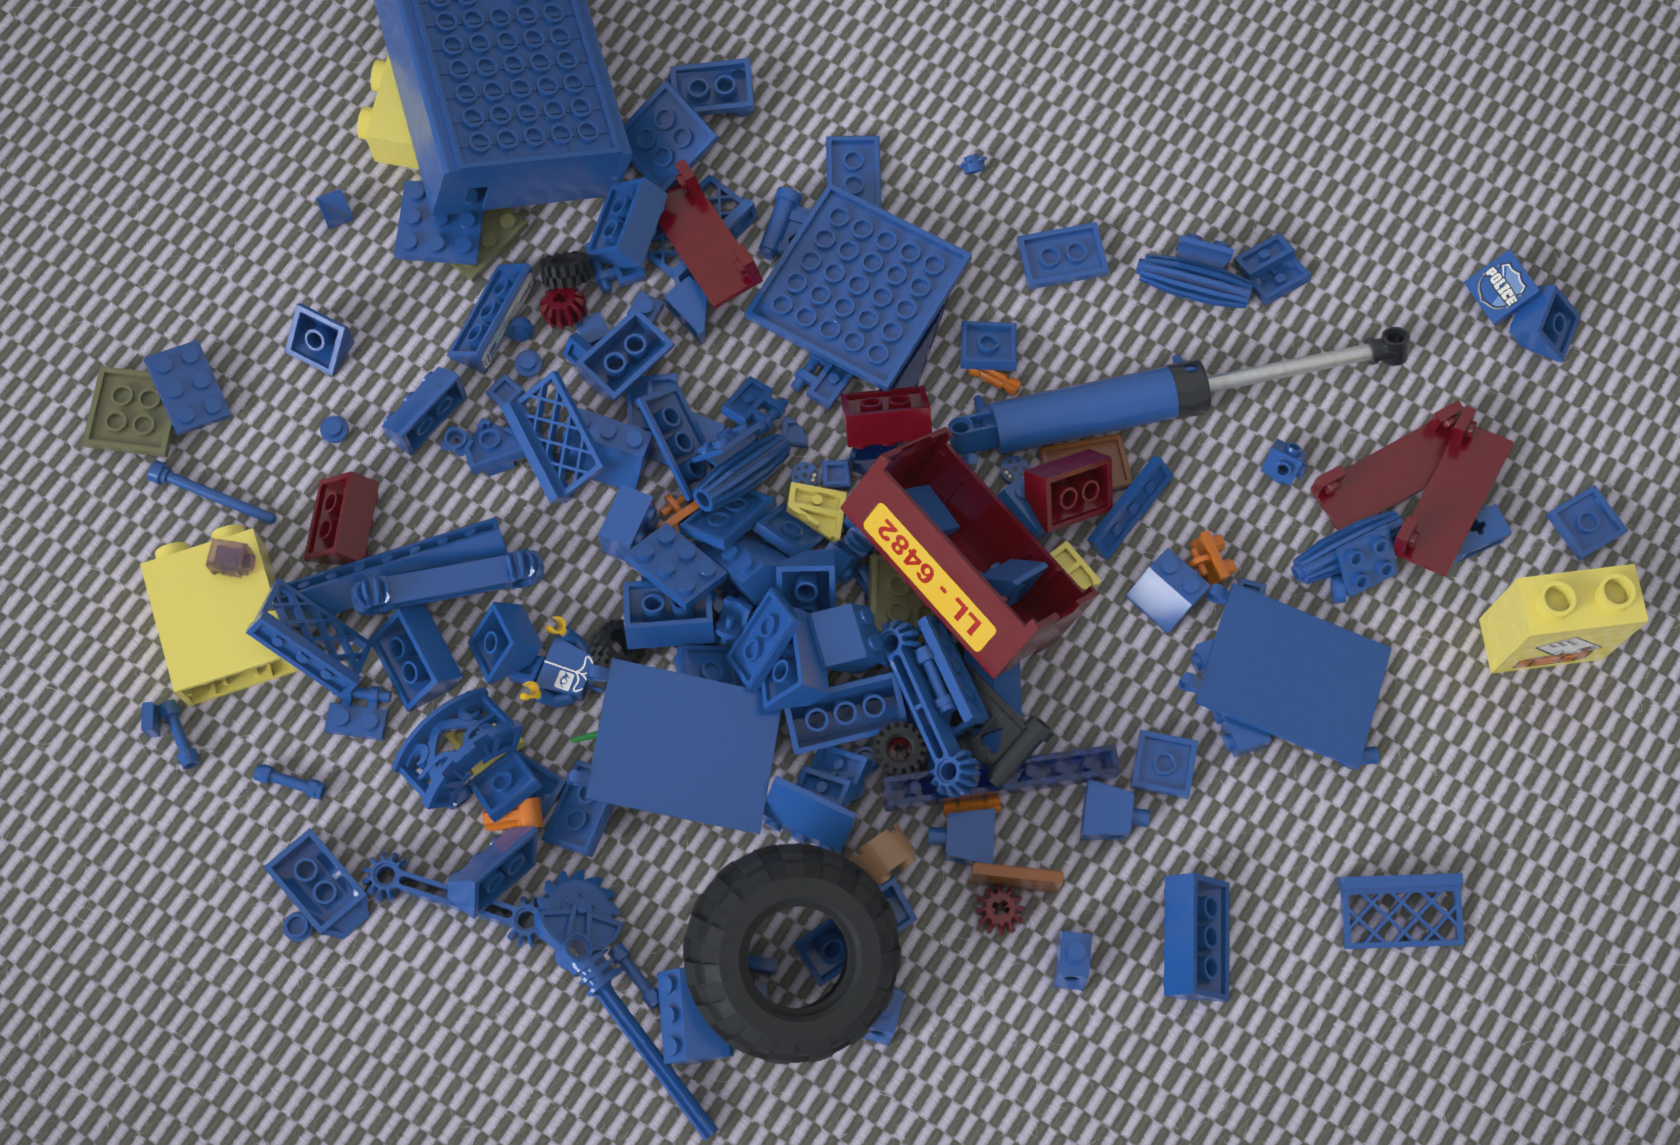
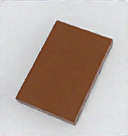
M1121 433L1039 448L1041 464L1087 449L1097 451L1112 457L1113 492L1125 490L1133 482Z
M975 862L970 872L969 884L991 887L1001 885L1002 888L1012 887L1013 889L1058 893L1063 884L1064 872Z

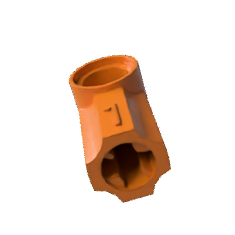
M541 797L527 798L495 823L483 808L482 820L486 831L507 830L511 827H544Z

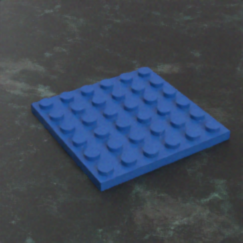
M829 183L745 311L744 316L745 319L888 392L972 260V254Z

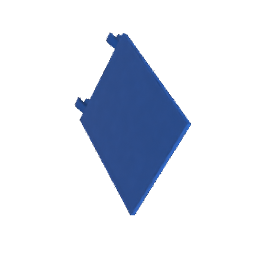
M1233 583L1230 591L1220 584H1213L1211 589L1207 591V600L1225 604L1202 680L1195 674L1186 672L1180 678L1178 687L1184 691L1197 693L1195 703L1357 770L1361 763L1392 648Z
M611 659L610 669L599 665H591L588 668L587 679L607 682L590 773L571 770L567 774V784L587 787L585 799L760 834L781 709L764 710L762 691L760 690L754 692L746 687L619 659Z

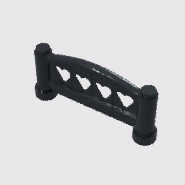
M949 630V632H950V634H951V636H952V638H953V641H954V643H955V645H956V647H957V649H958V647H959L962 643H961V642L954 636V634ZM962 658L990 719L982 723L978 734L974 735L972 728H969L956 737V740L961 750H969L972 752L971 758H976L980 764L989 768V773L986 775L987 779L1000 788L1002 784L1005 785L1038 746L1043 741L1047 743L1055 732L1035 714H1031L1024 721ZM946 686L947 694H949V693H950V692H949V689H948V687ZM953 713L950 725L957 727L963 723L961 715L955 716ZM1003 729L999 750L992 754L990 747L983 745V738L987 734Z

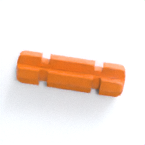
M968 370L969 375L976 378L982 377V381L1000 390L1004 388L1006 393L1013 396L1018 393L1021 387L1020 380L1013 377L1008 378L1007 374L999 370Z
M990 796L986 800H983L982 797L959 800V803L950 801L943 804L945 818H947V814L955 812L995 809V813H998L1001 810L998 796Z

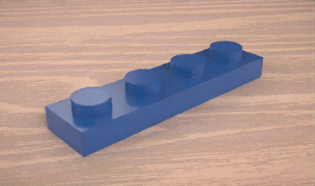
M1153 456L1087 539L1100 558L1108 560L1173 478L1174 475L1161 457Z

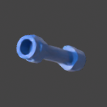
M928 645L918 648L914 652L916 661L919 666L924 667L937 698L934 701L936 709L941 716L954 713L957 710L952 696L947 694L934 663L935 659Z
M174 699L162 702L158 706L159 714L162 721L168 722L180 752L176 755L179 764L182 765L183 769L197 766L200 763L199 755L196 748L190 747L178 717L182 713L179 705L176 704Z
M259 763L254 772V780L267 785L273 782L305 792L307 797L322 800L327 789V784L312 778L310 781L277 772L273 766Z
M622 942L618 943L607 954L610 958H615L613 961L615 965H620L643 994L642 1000L650 1010L655 1009L660 1005L659 990L657 987L653 988L632 962L629 958L631 954Z

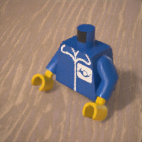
M552 616V619L557 621L558 627L555 630L553 627L546 625V631L551 634H559V637H554L537 681H529L522 684L529 687L531 694L522 693L520 698L522 700L534 698L536 702L556 709L573 705L576 701H584L588 689L603 694L606 690L607 682L592 681L586 677L588 668L591 665H598L597 662L594 663L592 660L594 654L589 653L591 647L582 636L566 626V622L562 617Z

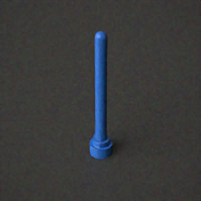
M155 460L149 468L147 474L148 481L158 485L170 483L265 523L274 524L276 522L275 514L173 473L169 465L164 462Z

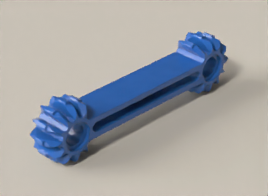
M529 549L516 550L515 552H508L504 556L388 577L381 575L379 577L363 578L362 581L356 582L354 587L351 588V601L355 611L360 615H380L382 613H389L393 609L501 589H523L524 587L532 586L534 583H539L545 576V568L538 551H530Z
M895 619L891 623H882L883 631L877 632L882 641L886 659L880 662V664L885 667H892L935 763V768L928 771L935 775L931 784L938 787L937 792L941 795H947L950 798H958L961 795L966 796L970 794V787L978 786L974 778L982 774L975 770L979 761L976 758H971L972 752L969 750L960 749L946 716H941L936 709L934 701L937 698L924 667L918 665L914 653L917 648L923 646L921 642H917L921 633L914 630V625L902 620ZM955 767H956V775H955V777H954V776H953V771H954V769H955Z
M381 852V861L378 862L376 858L372 857L370 862L374 865L373 868H363V872L370 876L362 879V884L370 886L366 892L369 896L376 894L378 902H383L387 895L389 902L393 903L396 899L395 893L400 892L465 913L448 899L447 884L404 871L409 861L406 858L399 861V854L396 852L390 858L386 852ZM386 871H394L395 877L393 881L388 884H382V875ZM407 881L439 890L441 894L436 896L405 886L404 884ZM522 896V905L519 907L497 900L489 906L511 913L512 916L510 918L483 911L477 916L513 928L507 938L512 941L518 937L517 945L519 947H523L527 939L530 947H535L536 937L540 941L545 942L535 924L529 929L521 927L523 917L526 915L534 916L538 911H542L538 906V897H533L530 905L527 898Z

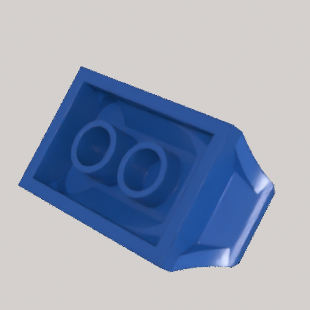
M750 58L670 66V73L666 81L679 92L700 116L732 113L737 117H745L752 113V111H755Z
M311 828L263 867L320 935L333 936L343 940L370 917L368 894Z

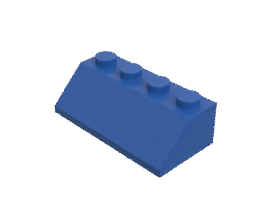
M894 671L829 686L830 693L812 705L783 709L791 748L795 755L876 736L884 726L892 722L904 721L908 723L900 685Z
M1197 873L1165 876V917L1163 920L1164 996L1182 1000L1229 1002L1230 882Z

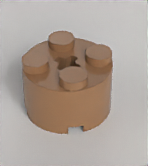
M897 823L891 826L894 832L890 833L886 829L857 850L860 854L858 857H856L854 852L848 856L852 862L864 869L878 885L891 878L889 871L895 867L901 871L916 861L914 854L917 851Z

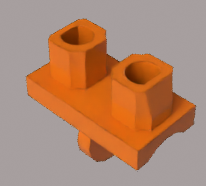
M668 494L664 497L667 505L660 512L664 517L671 512L675 515L660 524L658 528L668 523L680 533V522L699 509V505L693 501L681 510L680 506L687 502L684 495L682 494L674 499Z
M1208 530L1201 532L1197 539L1189 543L1192 549L1189 552L1193 559L1187 565L1193 570L1198 569L1200 576L1204 577L1211 586L1215 583L1221 584L1237 571L1233 560H1222L1220 552L1225 549V541L1222 535H1211Z

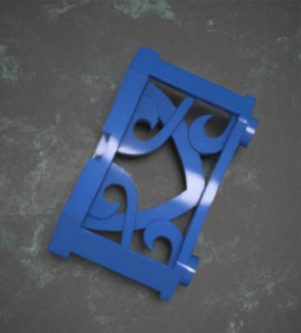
M486 688L467 691L439 706L418 724L396 754L392 769L395 772H399L423 798L422 804L428 810L453 806L458 792L471 776L469 771L480 761L485 764L503 753L517 749L524 725L518 719L512 720L488 696L489 691ZM482 712H484L487 716L483 718ZM452 729H467L463 736V745L455 752L445 751L437 755L439 741L444 732ZM419 768L424 769L421 774H419L416 770Z

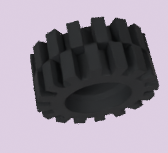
M563 251L562 254L557 252L553 256L547 255L546 258H542L539 261L542 284L545 287L552 289L556 287L558 289H563L564 287L573 288V285L580 286L582 285L581 283H587L588 280H591V268L587 253H577V251L568 253V251Z
M611 619L609 622L604 623L591 636L592 639L589 641V645L592 646L589 649V653L595 654L592 658L593 662L599 661L601 663L599 666L606 667L607 669H610L612 658L638 664L645 655L643 651L646 648L627 649L624 620L619 619L617 622L615 619ZM610 640L617 642L622 647L624 655L614 650Z
M904 721L892 722L884 726L878 732L873 742V755L877 765L891 775L902 776L912 773L920 767L927 752L926 743L919 728L917 729L913 724L905 723ZM896 737L907 739L911 745V753L904 760H896L889 754L888 745Z

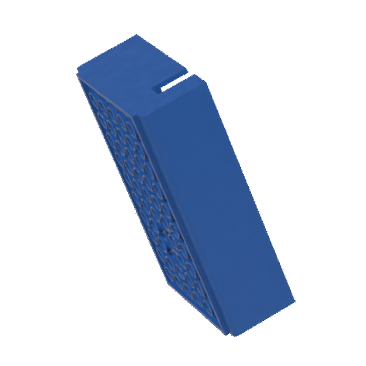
M374 0L432 216L462 213L468 191L471 188L488 187L482 208L483 210L606 197L610 187L623 181L633 154L587 0Z

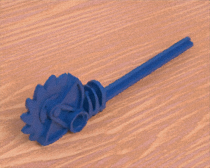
M582 869L574 873L570 879L565 871H561L556 879V884L549 880L545 882L546 898L542 896L537 898L538 905L542 911H538L533 918L539 934L547 944L555 949L554 955L557 964L562 969L570 971L573 977L581 976L582 980L578 984L589 987L586 992L587 996L598 998L705 1141L719 1129L671 1065L664 1064L662 1053L612 988V980L624 971L622 967L612 968L610 964L615 958L606 960L603 956L608 951L606 948L617 938L623 927V922L613 919V917L621 915L619 908L609 901L615 896V893L607 888L598 887L602 882L601 877L584 879L585 872ZM569 947L574 948L577 951L578 956L573 955Z

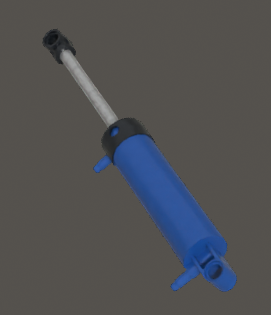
M1390 327L1382 332L1381 338H1366L1365 344L1212 376H1207L1200 360L1184 361L1180 355L1175 354L1172 357L1173 364L1165 365V367L990 402L988 407H986L982 397L976 395L973 398L976 413L956 417L949 422L948 430L953 434L949 443L958 454L996 448L998 454L1002 455L1172 419L1179 420L1207 414L1211 409L1212 392L1368 361L1370 365L1378 364L1379 361L1390 366L1402 365L1408 359L1410 334L1401 327Z

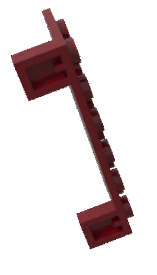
M682 159L674 164L679 175L675 176L678 185L666 191L668 196L665 201V209L660 215L658 224L712 306L716 309L763 282V279L749 252L742 243L738 244L703 193L695 174L686 161Z
M1459 400L1435 412L1427 424L1345 469L1340 464L1315 479L1310 490L1337 531L1358 520L1380 514L1427 487L1450 443L1454 426L1464 409Z
M1466 405L1454 426L1446 451L1411 516L1407 515L1394 543L1395 556L1442 576H1447L1514 444L1512 440L1477 427V422L1473 421L1476 409Z

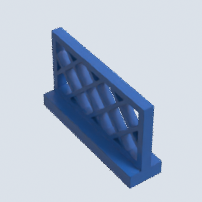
M710 174L699 184L703 192L710 185L718 190V196L707 197L711 204L718 203L717 213L723 219L722 221L735 239L758 219L756 208L752 201L748 198L742 199ZM734 202L738 205L733 211L722 212V203ZM657 224L656 234L651 242L661 241V251H647L648 256L646 259L671 277L676 286L688 276L695 280L681 257L680 262L673 269L666 265V257L679 256L675 249L666 250V241H669L659 224Z
M558 371L549 373L515 402H507L501 407L549 503H567L574 498V492L608 467ZM552 382L557 388L555 399L546 397L548 385ZM532 398L538 399L535 415L531 414L526 405ZM545 401L554 403L551 419L543 417ZM561 405L566 406L569 411L567 423L559 421ZM542 421L550 423L548 439L544 438L540 432ZM558 425L566 427L564 443L555 441ZM574 429L578 430L582 436L580 447L571 445ZM554 445L563 447L560 462L555 461L552 455ZM570 449L579 451L576 467L567 464ZM586 453L591 454L596 463V466L590 470L583 469ZM566 469L575 471L574 481L570 486H568L565 480Z
M279 577L274 581L255 620L248 626L245 632L341 699L359 684L361 679L359 674L373 646V643ZM278 590L288 597L290 603L281 602L277 593ZM293 609L297 621H289L285 610ZM302 609L311 612L313 619L306 620ZM268 611H276L279 620L268 613ZM325 625L334 628L337 636H330ZM317 626L321 637L313 638L309 627ZM300 627L303 636L294 631L292 628ZM349 642H354L362 648L361 652L353 653ZM333 643H341L345 654H337ZM316 644H324L328 653L317 647ZM348 660L351 669L346 667L340 661Z
M924 616L917 621L919 626L914 630L923 634L926 640L925 646L928 645L932 651L942 682L947 685L949 694L952 696L956 708L962 717L963 723L955 727L950 725L952 714L946 716L956 738L973 725L982 724L990 719L949 630L938 617ZM901 689V693H902L903 699H904V701H905V703H906V705H907V707H908V710H909V712H910V714H911V716H912V718H913V721H914V723H915V725H916V727H917V729H918V725H917V723H916V721H915V719H914V716H913V714H912V712H911V710H910V707H909V705H908V703H907V701H906V698H905V696H904V694H903V692H902V689Z
M1463 873L1337 877L1338 889H1340L1344 949L1465 945L1461 899ZM1453 891V905L1446 912L1435 902V899L1442 892ZM1418 892L1427 902L1416 913L1405 901L1412 893ZM1425 892L1435 893L1430 898ZM1387 893L1397 901V904L1388 914L1375 903L1382 894ZM1395 893H1406V894H1405L1402 898H1400V897H1399L1397 894H1395ZM1359 894L1368 902L1358 915L1349 908L1348 895ZM1366 894L1376 895L1371 900ZM1401 905L1414 916L1404 928L1391 918ZM1430 905L1443 915L1433 928L1420 917ZM1371 907L1384 917L1374 929L1361 919ZM1350 915L1354 918V920L1351 923ZM1446 919L1455 926L1456 939H1444L1437 932ZM1417 920L1429 930L1422 940H1415L1407 933ZM1388 921L1399 933L1392 941L1386 942L1377 932ZM1359 922L1370 934L1363 942L1351 943V929ZM1403 935H1404L1409 941H1399V940H1400V939L1403 937ZM1432 935H1434V936H1435L1437 939H1439V940H1429V939H1430V937H1431ZM1373 937H1375L1379 942H1369V941H1370Z

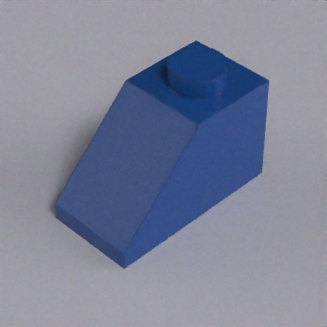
M688 276L664 295L665 306L702 345L706 341L708 298L698 283Z

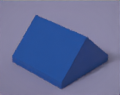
M298 303L285 353L333 376L355 341L347 326Z

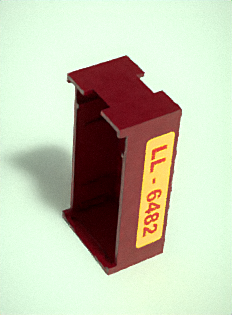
M944 427L881 454L840 509L884 556L887 563L893 566L901 575L906 584L919 595L925 605L936 614L944 626L954 634L963 647L980 663L984 671L995 679L1014 668L1023 658L1032 653L1036 655L1053 645L1100 593L1092 585L1084 591L947 443L953 434L947 427ZM930 485L959 524L960 528L955 534L945 535L904 489ZM1010 559L1045 562L1049 567L1024 597L1011 607L1006 603L1008 599L1005 596L1001 597L980 574L981 571L985 574L995 563L1003 564Z

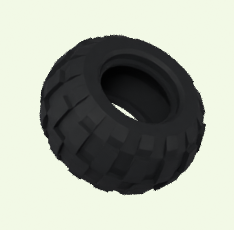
M802 843L774 844L761 847L722 868L696 900L690 913L691 917L683 941L686 983L696 1007L707 1024L726 1043L738 1051L775 1064L788 1065L789 1063L821 1061L832 1057L834 1053L851 1044L853 1046L870 1032L869 1028L877 1020L881 1012L884 1013L890 1004L894 995L893 988L897 972L901 968L902 947L899 946L896 916L891 904L886 900L876 881L864 869L846 857L819 846ZM791 907H807L826 914L837 924L846 942L845 962L836 983L820 999L800 1008L784 1007L767 999L752 980L748 964L750 943L759 926L772 914Z

